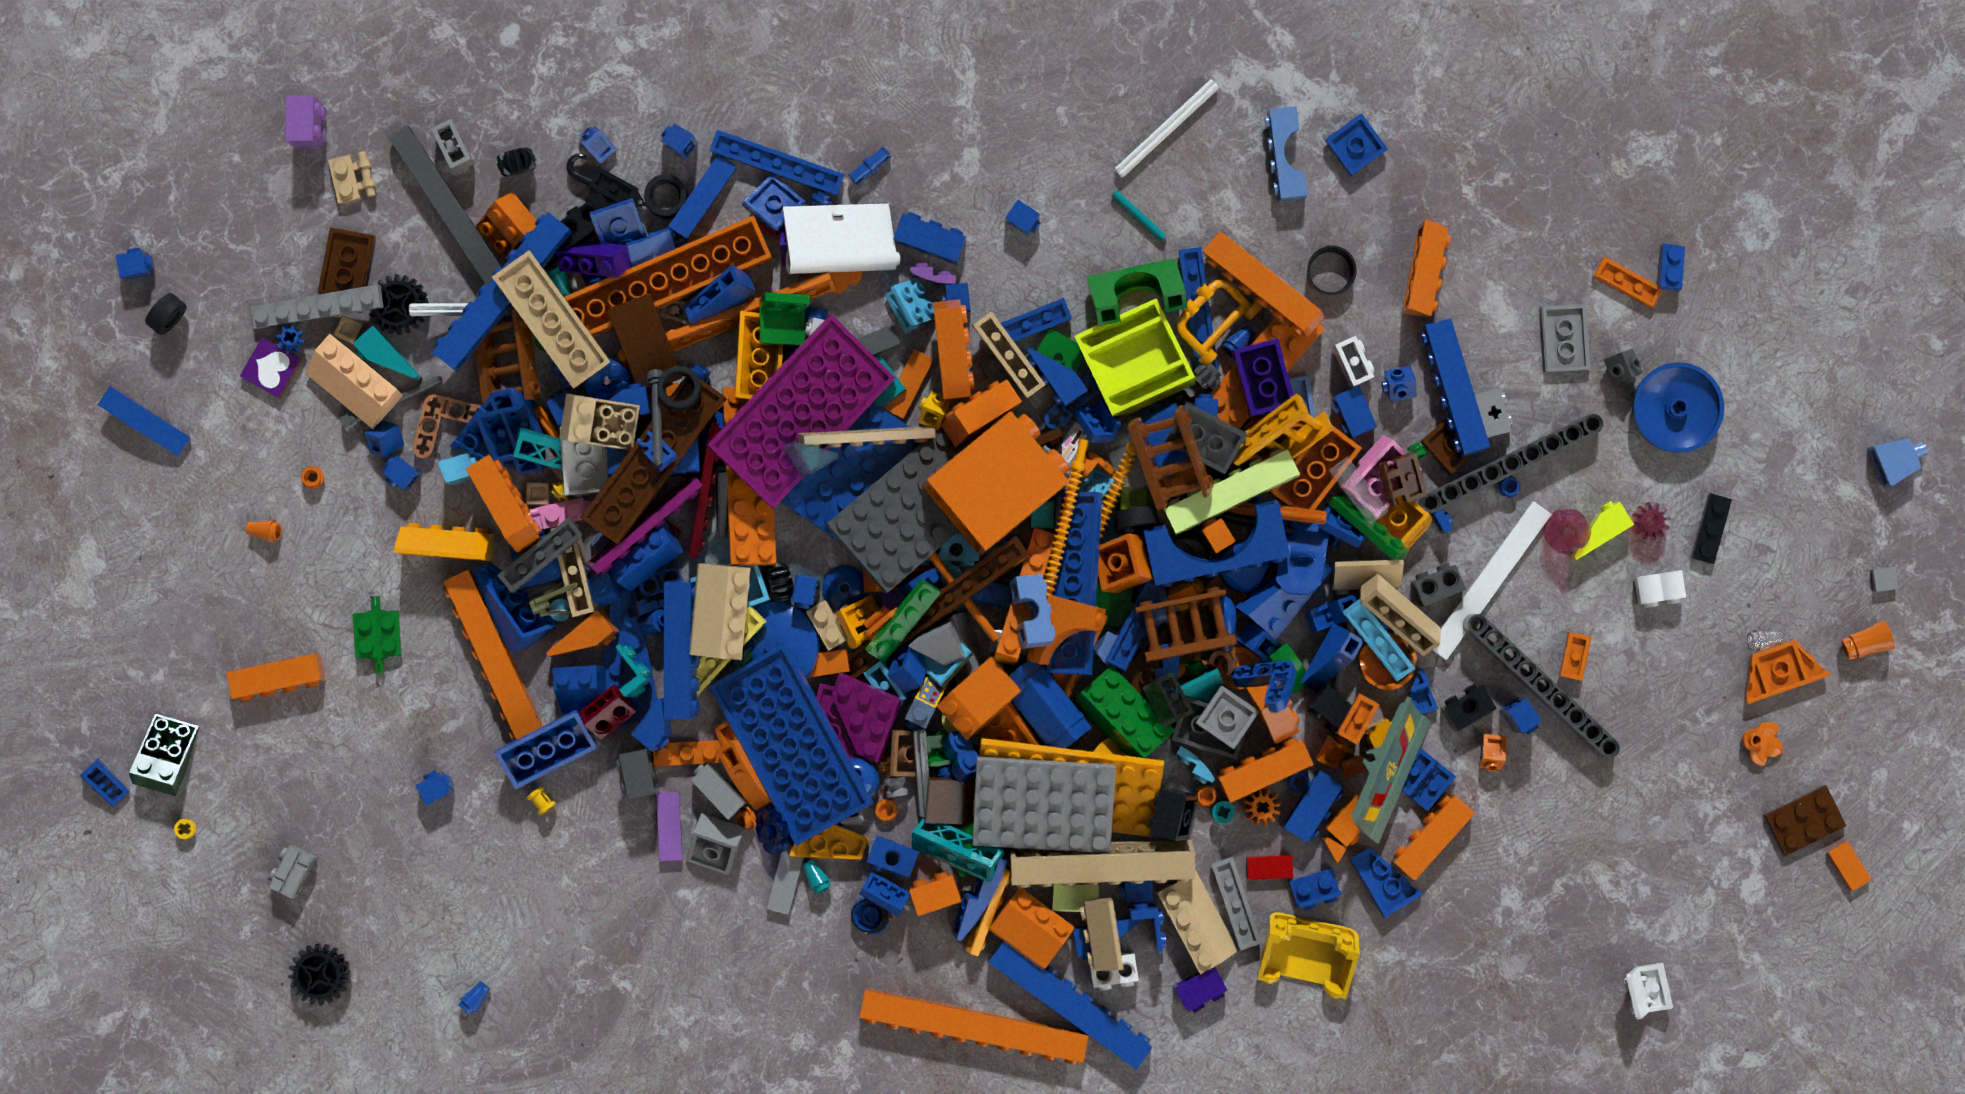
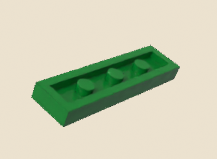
M1345 494L1332 497L1328 504L1391 559L1395 561L1406 557L1409 550L1404 546V543L1387 532L1388 530L1384 525L1373 520L1368 511L1358 507L1352 497Z
M921 579L897 608L894 616L887 621L865 648L867 652L885 662L940 595L941 592L938 588Z

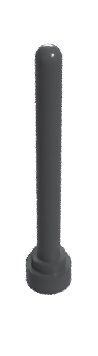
M658 369L650 370L647 373V384L652 389L653 463L656 466H660L663 462L661 399L657 391L658 380L663 371Z
M437 375L402 392V398L394 406L441 384L443 378ZM346 414L340 417L348 434L357 430L356 427L360 426L359 423L363 422L354 414Z

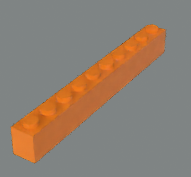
M867 988L864 992L859 1017L863 1018V1022L877 1025L878 1021L886 1023L888 1028L899 1029L900 1026L908 1027L909 1032L921 1034L922 1030L931 1032V1036L944 1038V1035L953 1036L954 1041L966 1043L967 1039L973 1040L975 1045L988 1047L989 1044L998 1045L997 1049L1010 1052L1011 1048L1018 1049L1020 1054L1033 1056V1053L1042 1054V1058L1055 1061L1056 1057L1063 1058L1065 1063L1072 1065L1084 1062L1089 1037L1088 1034L1081 1031Z

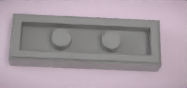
M784 843L767 905L768 910L789 915L804 860V857H789L793 845Z

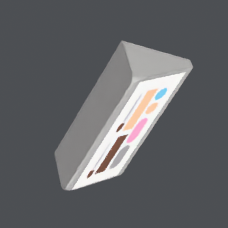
M1073 420L1060 443L1055 448L1070 465L1075 460L1079 440L1089 439L1075 420Z

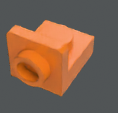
M1484 734L1482 737V758L1479 762V767L1485 768L1488 771L1502 770L1506 762V736Z

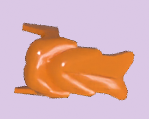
M1089 451L1085 455L1083 462L1085 468L1084 471H1081L1083 476L1079 480H1084L1095 466L1112 477H1116L1115 471L1118 470L1096 452Z

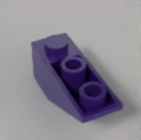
M607 243L556 250L560 272L618 278L631 266L627 245Z

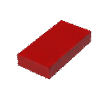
M1292 855L1246 857L1248 880L1293 878Z

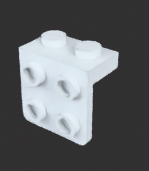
M1663 963L1637 966L1627 974V978L1624 981L1627 992L1630 991V1010L1632 1014H1635L1636 1019H1642L1649 1012L1673 1008Z

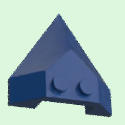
M513 387L493 391L459 436L449 446L457 450L459 448L470 452V455L480 459L490 455L494 461L498 459L502 466L512 468L521 475L543 472L545 469V465L513 457L519 427L543 434L531 401L524 400V395ZM522 441L519 453L529 455L536 451L532 443ZM536 444V446H537L538 449H540L541 447H543V446H541V445H537V444ZM545 450L540 453L545 460ZM536 454V455L533 456V457L540 458L539 454Z

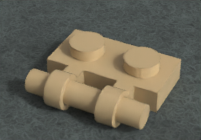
M366 151L357 153L359 161L353 163L351 155L328 160L338 204L362 200L360 194L362 190H366L367 197L376 195L374 189L376 187L375 179H372L371 162L367 159ZM361 170L362 182L357 181L355 171Z

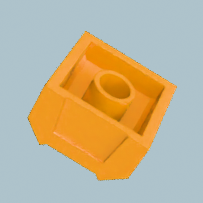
M1399 496L1397 497L1399 505L1395 507H1390L1389 505L1377 519L1373 516L1371 518L1377 523L1384 525L1388 530L1387 532L1393 537L1400 539L1409 550L1418 538L1428 530L1432 518L1416 502L1406 503L1403 501V497Z

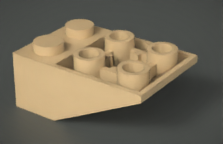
M566 394L559 439L631 450L634 446L640 406Z

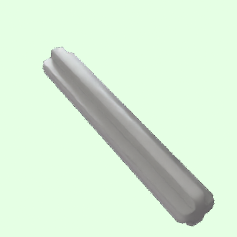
M915 729L913 731L918 811L920 817H925L929 778L927 738L925 729Z

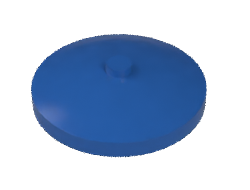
M1675 362L1657 367L1641 380L1634 393L1632 414L1639 433L1652 446L1670 453H1685L1704 446L1716 435L1724 417V399L1720 387L1709 373L1693 364Z
M767 602L753 607L767 622L743 647L742 660H731L735 671L786 642L807 679L816 666L820 650L819 636L810 618L800 609L783 602Z

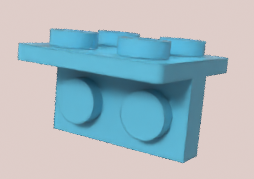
M918 278L893 285L891 291L884 294L905 334L912 332L926 322L935 320L933 303L930 301L923 284Z

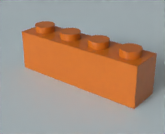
M310 654L226 672L231 699H239V702L253 700L252 696L261 694V698L274 696V691L283 689L284 693L297 691V686L305 685L306 688L320 686L319 681L325 680L320 654Z
M1445 795L1438 803L1439 808L1435 813L1430 812L1422 821L1425 824L1419 830L1417 828L1413 830L1408 836L1409 842L1404 847L1402 845L1399 846L1392 854L1394 858L1391 862L1411 880L1415 881L1474 816L1475 813L1456 795Z

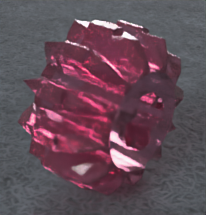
M1647 502L1645 503V508L1643 506L1637 507L1639 513H1632V517L1637 519V521L1633 522V526H1638L1634 533L1637 535L1643 532V540H1646L1648 537L1652 541L1656 540L1657 535L1663 537L1665 535L1663 530H1669L1670 526L1664 524L1665 521L1670 520V517L1663 516L1667 509L1663 508L1659 511V503H1655L1652 507L1651 503ZM1653 517L1652 521L1654 520L1655 524L1648 526L1650 522H1647V518Z

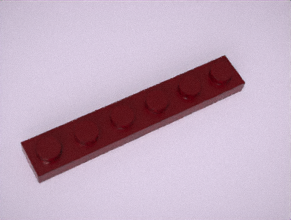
M710 421L706 445L722 429L719 428L720 424L718 422ZM707 446L700 480L702 486L699 488L700 492L697 499L688 554L689 557L698 558L699 553L704 551L705 540H702L701 537L702 531H707L709 518L705 517L706 508H711L712 495H708L709 487H714L716 473H712L713 464H718L719 459Z

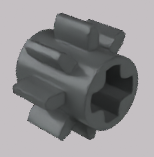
M1201 363L1194 370L1197 374L1195 382L1202 390L1205 391L1208 388L1214 390L1221 384L1218 380L1221 373L1211 363L1207 366Z

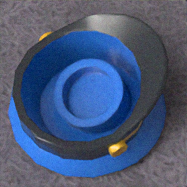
M860 897L851 909V920L854 926L864 934L875 935L883 932L888 928L892 919L890 911L865 897Z

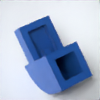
M1355 594L1306 611L1305 614L1312 633L1331 627L1333 623L1337 625L1348 621L1343 611L1357 601Z

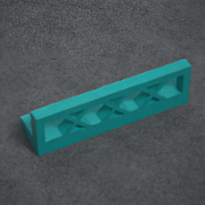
M519 427L513 457L562 470V464L555 463L558 460L562 462L561 455L558 450L561 451L560 439ZM522 441L532 443L536 451L529 455L519 453ZM536 444H537V445H541V446H543V447H541L540 449H538L537 446H536ZM547 448H552L558 457L551 461L544 460L540 452ZM536 454H539L540 458L533 457V456L536 455Z
M923 818L912 831L913 849L989 883L995 877L996 864L1004 856V850L999 847L975 846L973 849L964 848L963 844L970 843L973 845V836L947 824L925 823ZM928 824L936 828V831L928 832L924 828ZM952 835L956 839L946 840L943 836ZM990 852L995 854L992 859H988L982 853Z

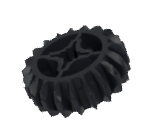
M395 274L393 281L390 276H386L387 283L385 284L379 280L378 284L381 285L382 299L385 295L388 298V305L384 308V312H382V308L374 309L369 313V316L376 317L373 323L375 325L381 323L380 329L382 331L388 328V333L393 334L396 329L397 334L402 335L404 328L406 333L409 334L411 333V325L418 329L419 326L416 321L419 320L424 323L425 319L420 316H410L408 306L413 301V297H415V304L429 303L422 300L428 294L421 292L424 287L421 284L416 286L417 280L414 278L409 281V276L404 275L401 280L400 275ZM405 287L410 289L407 294L396 295L391 289ZM393 298L403 302L401 303L403 311L396 307L394 308L396 305ZM396 314H401L406 320L402 322H390L387 320V318L389 316L393 317Z
M320 943L315 944L314 949L311 945L307 946L306 952L304 950L298 952L300 958L294 957L292 959L297 966H289V970L295 972L288 975V979H295V982L290 984V987H298L294 994L297 996L303 993L304 995L301 999L303 1002L310 997V1005H314L317 1000L320 1006L324 1005L325 1000L329 1004L332 1003L333 997L336 999L341 997L339 991L345 992L347 990L346 986L342 983H350V979L344 977L351 973L349 969L344 970L349 961L342 963L341 959L345 955L341 953L336 956L335 954L338 951L336 947L329 952V944H325L323 949ZM313 956L325 957V960L319 966L307 963ZM331 964H333L336 969V980L335 977L330 973ZM303 969H305L304 972L309 976V983L307 985L303 978ZM322 969L323 974L321 975H324V977L317 980L316 975L318 974H315V972ZM320 983L332 986L328 992L314 991Z

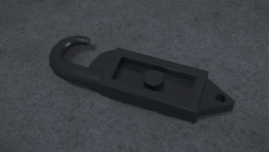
M581 153L574 154L568 159L566 170L574 180L601 193L616 203L633 198L636 207L646 206L638 192L639 188L600 167H593L584 175L575 170L574 162L580 158L586 159V155Z

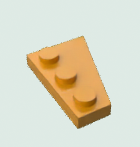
M833 825L797 846L794 843L789 857L861 860L869 838Z

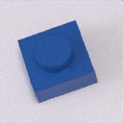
M1439 510L1431 514L1441 534H1445L1453 529L1451 526L1453 520L1448 512L1444 513L1443 510Z

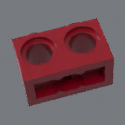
M613 684L581 710L580 715L583 725L602 740L624 721L630 719L636 711L632 699L624 697L619 688Z

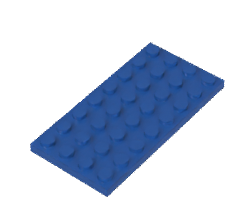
M786 642L709 686L796 846L873 804L869 793Z

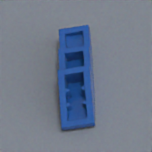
M109 386L97 404L177 456L190 439L189 435L172 426L169 422L112 386Z
M1005 856L996 864L995 877L990 883L977 877L973 892L964 890L962 902L960 903L952 930L956 940L962 941L989 905L1007 864Z

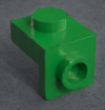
M947 731L926 733L928 765L930 767L943 768L951 764L943 749V742L948 736Z

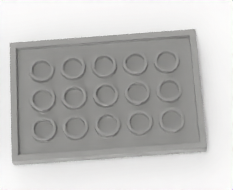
M977 757L973 845L1110 853L1116 765Z

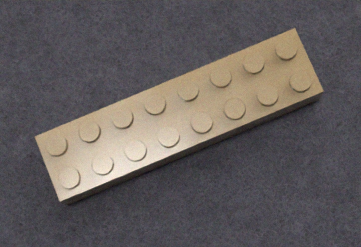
M1191 839L1180 841L1111 842L1110 853L1010 848L1012 885H1016L1019 888H1027L1034 884H1039L1041 887H1051L1053 884L1074 886L1076 883L1097 885L1099 882L1117 885L1121 884V881L1141 884L1148 880H1153L1155 883H1165L1167 880L1188 882L1190 879H1195V851Z

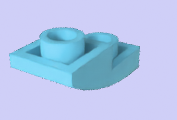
M1179 745L1175 752L1179 755L1178 760L1189 766L1191 762L1195 763L1191 770L1195 774L1194 779L1204 784L1207 781L1213 783L1214 777L1206 765L1189 750Z

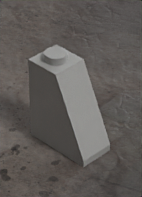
M701 764L692 773L695 777L691 781L728 820L747 803L746 799L710 764H707L705 767Z

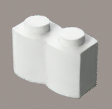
M1682 570L1634 577L1638 604H1644L1645 608L1659 606L1658 602L1666 600L1667 604L1681 603L1680 598L1686 597Z

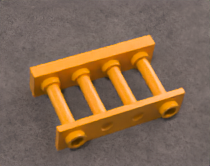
M1296 393L1245 431L1247 436L1234 457L1233 463L1239 466L1247 459L1253 462L1261 458L1262 461L1271 458L1270 453L1281 448L1283 451L1288 449L1292 459H1295L1333 431V426L1327 413L1324 411L1315 418L1309 415L1302 397ZM1300 420L1306 423L1297 431L1291 428ZM1283 433L1288 436L1280 444L1274 441ZM1265 446L1271 449L1262 457L1256 454Z

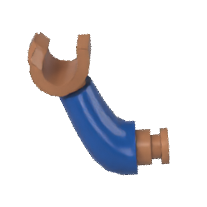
M1227 596L1219 597L1226 632H1229V635H1234L1237 618L1235 605ZM1210 599L1204 600L1201 606L1204 608L1208 606V610L1212 611ZM1233 646L1219 648L1210 656L1207 663L1212 665L1218 656H1224L1228 661V665L1224 669L1226 676H1228L1235 670L1237 657L1231 650Z

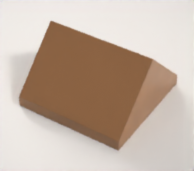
M893 730L890 776L916 777L913 731Z

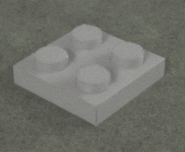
M1221 685L1196 721V724L1234 749L1259 711Z

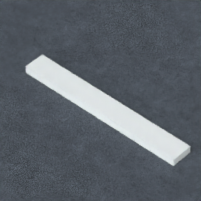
M1534 501L1530 503L1442 625L1440 645L1434 648L1433 652L1444 660L1448 659L1466 634L1463 627L1465 617L1469 614H1480L1552 515ZM1477 618L1472 619L1471 626Z

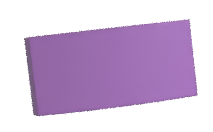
M916 263L915 267H910L911 275L922 281L939 286L956 284V275H951L950 271L938 272V275H933V266L928 267V263Z

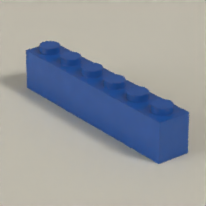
M1449 318L1427 324L1423 327L1420 337L1422 344L1427 346L1429 352L1427 354V361L1435 372V375H1433L1435 387L1440 389L1442 395L1440 397L1441 407L1443 410L1446 409L1449 418H1446L1448 430L1454 434V450L1456 453L1459 452L1460 458L1487 451L1490 448L1489 440L1452 319Z
M670 580L664 582V719L690 720L697 717L700 710V702L697 700V691L700 688V679L697 677L700 656L689 655L696 581Z

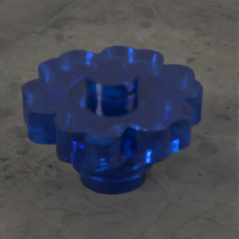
M774 808L759 812L756 817L758 826L755 828L758 841L763 843L764 850L770 855L785 852L789 847L788 838L791 837L787 822L782 820L781 813Z

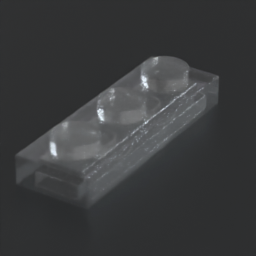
M1348 456L1329 470L1369 525L1389 512Z

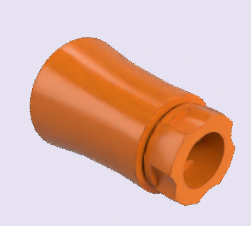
M1884 620L1862 631L1851 634L1847 638L1841 639L1842 649L1848 660L1895 649L1892 633Z

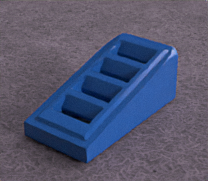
M99 758L95 759L80 774V777L112 807L130 792ZM98 768L100 772L92 778L90 774ZM105 774L107 778L99 785L97 781ZM112 781L114 784L105 792L103 788ZM118 787L120 791L111 798L109 795Z

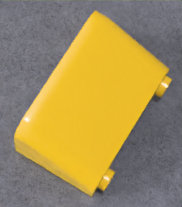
M1272 913L1267 925L1257 980L1271 984L1277 982L1280 975L1323 984L1324 991L1328 996L1346 999L1360 954L1359 935L1355 930L1348 927L1285 913Z

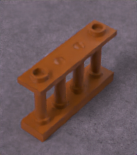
M516 309L512 310L513 319L498 322L475 350L482 405L493 391L501 390L500 377L520 372L522 386L514 387V389L524 395V400H541V387L538 382L531 330ZM514 328L516 341L494 346L493 332ZM518 351L519 364L497 367V354Z
M1183 405L1179 406L1175 411L1176 417L1148 425L1142 423L1141 417L1132 419L1127 426L1157 510L1166 508L1172 496L1201 489L1205 498L1209 496L1214 487L1211 475H1207L1190 426V414L1188 411H1185ZM1179 425L1183 438L1156 446L1150 445L1147 437L1150 433ZM1187 447L1190 456L1189 460L1163 467L1157 465L1155 460L1157 454ZM1194 468L1198 479L1170 488L1165 486L1162 480L1165 475Z
M1214 587L1206 589L1205 594L1156 604H1153L1152 600L1140 602L1139 607L1135 608V614L1143 613L1150 645L1148 648L1149 652L1144 653L1145 662L1149 663L1236 645L1235 634L1229 635V632H1226L1219 597L1226 595V590ZM1208 599L1211 601L1217 630L1216 638L1209 640L1203 634L1197 606L1198 601ZM1188 604L1195 636L1193 643L1184 644V641H1181L1174 606ZM1163 608L1166 609L1172 638L1171 647L1162 649V646L1158 643L1152 611Z

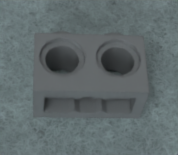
M1445 563L1436 567L1437 572L1428 574V571L1415 575L1416 580L1412 581L1411 584L1421 607L1466 590L1456 565L1450 566L1449 563ZM1446 573L1453 577V583L1450 586L1443 583V576ZM1424 582H1429L1432 585V592L1430 594H1425L1422 591V584Z

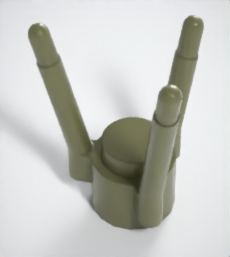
M560 581L546 590L529 597L528 600L533 615L539 613L541 618L547 615L571 614L570 609L546 610V608L550 607L548 599L577 587L578 583L560 588L564 585V581Z

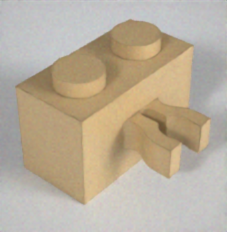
M826 600L806 611L828 651L847 641V636L836 614H834Z

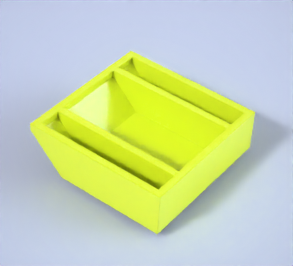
M1157 298L1121 314V322L1103 326L1097 325L1074 336L1112 416L1134 413L1195 385V376Z

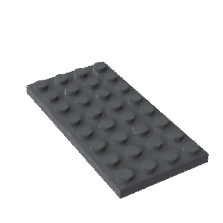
M940 427L939 431H935V438H928V442H922L825 525L885 594L959 531L922 485L935 472L980 437L979 434L955 448L945 431Z

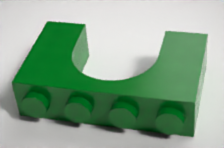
M1175 258L1087 276L1089 295L1098 326L1121 322L1118 300L1124 294L1135 290H1149L1158 294L1165 313L1188 308L1185 287Z

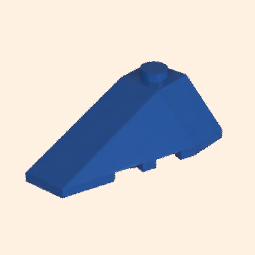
M491 562L472 569L473 576L499 635L512 654L531 647L557 627V624L550 615L541 618L539 613L533 615L527 597L528 593L524 590H517L511 593L497 576L502 571Z

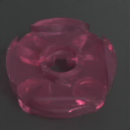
M1558 509L1553 512L1552 517H1550L1545 526L1544 538L1556 552L1572 554L1574 553L1573 551L1579 548L1582 549L1588 543L1591 536V527L1581 512L1574 509ZM1570 527L1572 533L1564 536V529Z

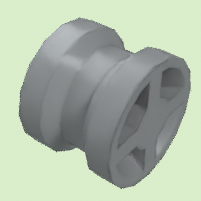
M906 776L884 779V784L887 786L886 798L908 794V789L905 788L904 784Z

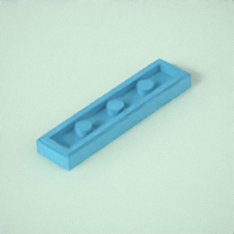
M1360 599L1343 611L1346 618L1397 682L1415 669L1414 665L1375 615L1360 603Z

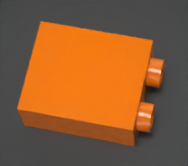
M1010 411L929 477L922 485L979 556L1069 483V480L1064 476L1070 470L1069 465L1055 449H1051L1047 454L1035 440L1041 435L1040 430L1026 414L1016 418L1012 411Z

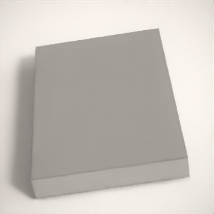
M1586 304L1541 306L1544 374L1591 371Z

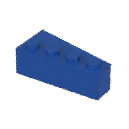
M1326 563L1324 565L1322 582L1333 570ZM1273 575L1267 580L1268 583L1260 590H1254L1250 594L1249 599L1244 603L1240 602L1235 608L1276 640L1316 590L1309 595L1286 594L1276 582V576Z

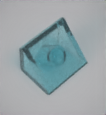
M797 442L785 444L784 447L800 476L813 474L836 460L839 456V453Z

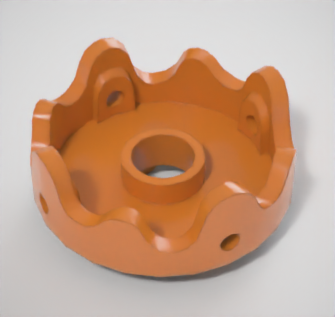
M1389 633L1415 667L1417 656L1411 645L1400 636ZM1366 642L1359 652L1358 667L1361 675L1370 685L1378 689H1397L1407 683L1413 676L1414 670L1397 682L1390 672L1382 667L1379 658Z

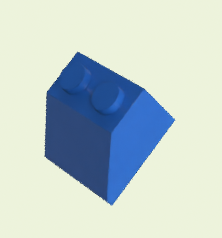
M605 666L553 668L554 693L563 714H568L574 710L580 713L581 710L606 691Z

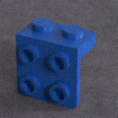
M1146 902L1133 903V906L1128 907L1130 919L1152 918L1155 949L1158 954H1163L1162 948H1166L1165 934L1160 932V925H1164L1163 912L1155 904L1148 905Z

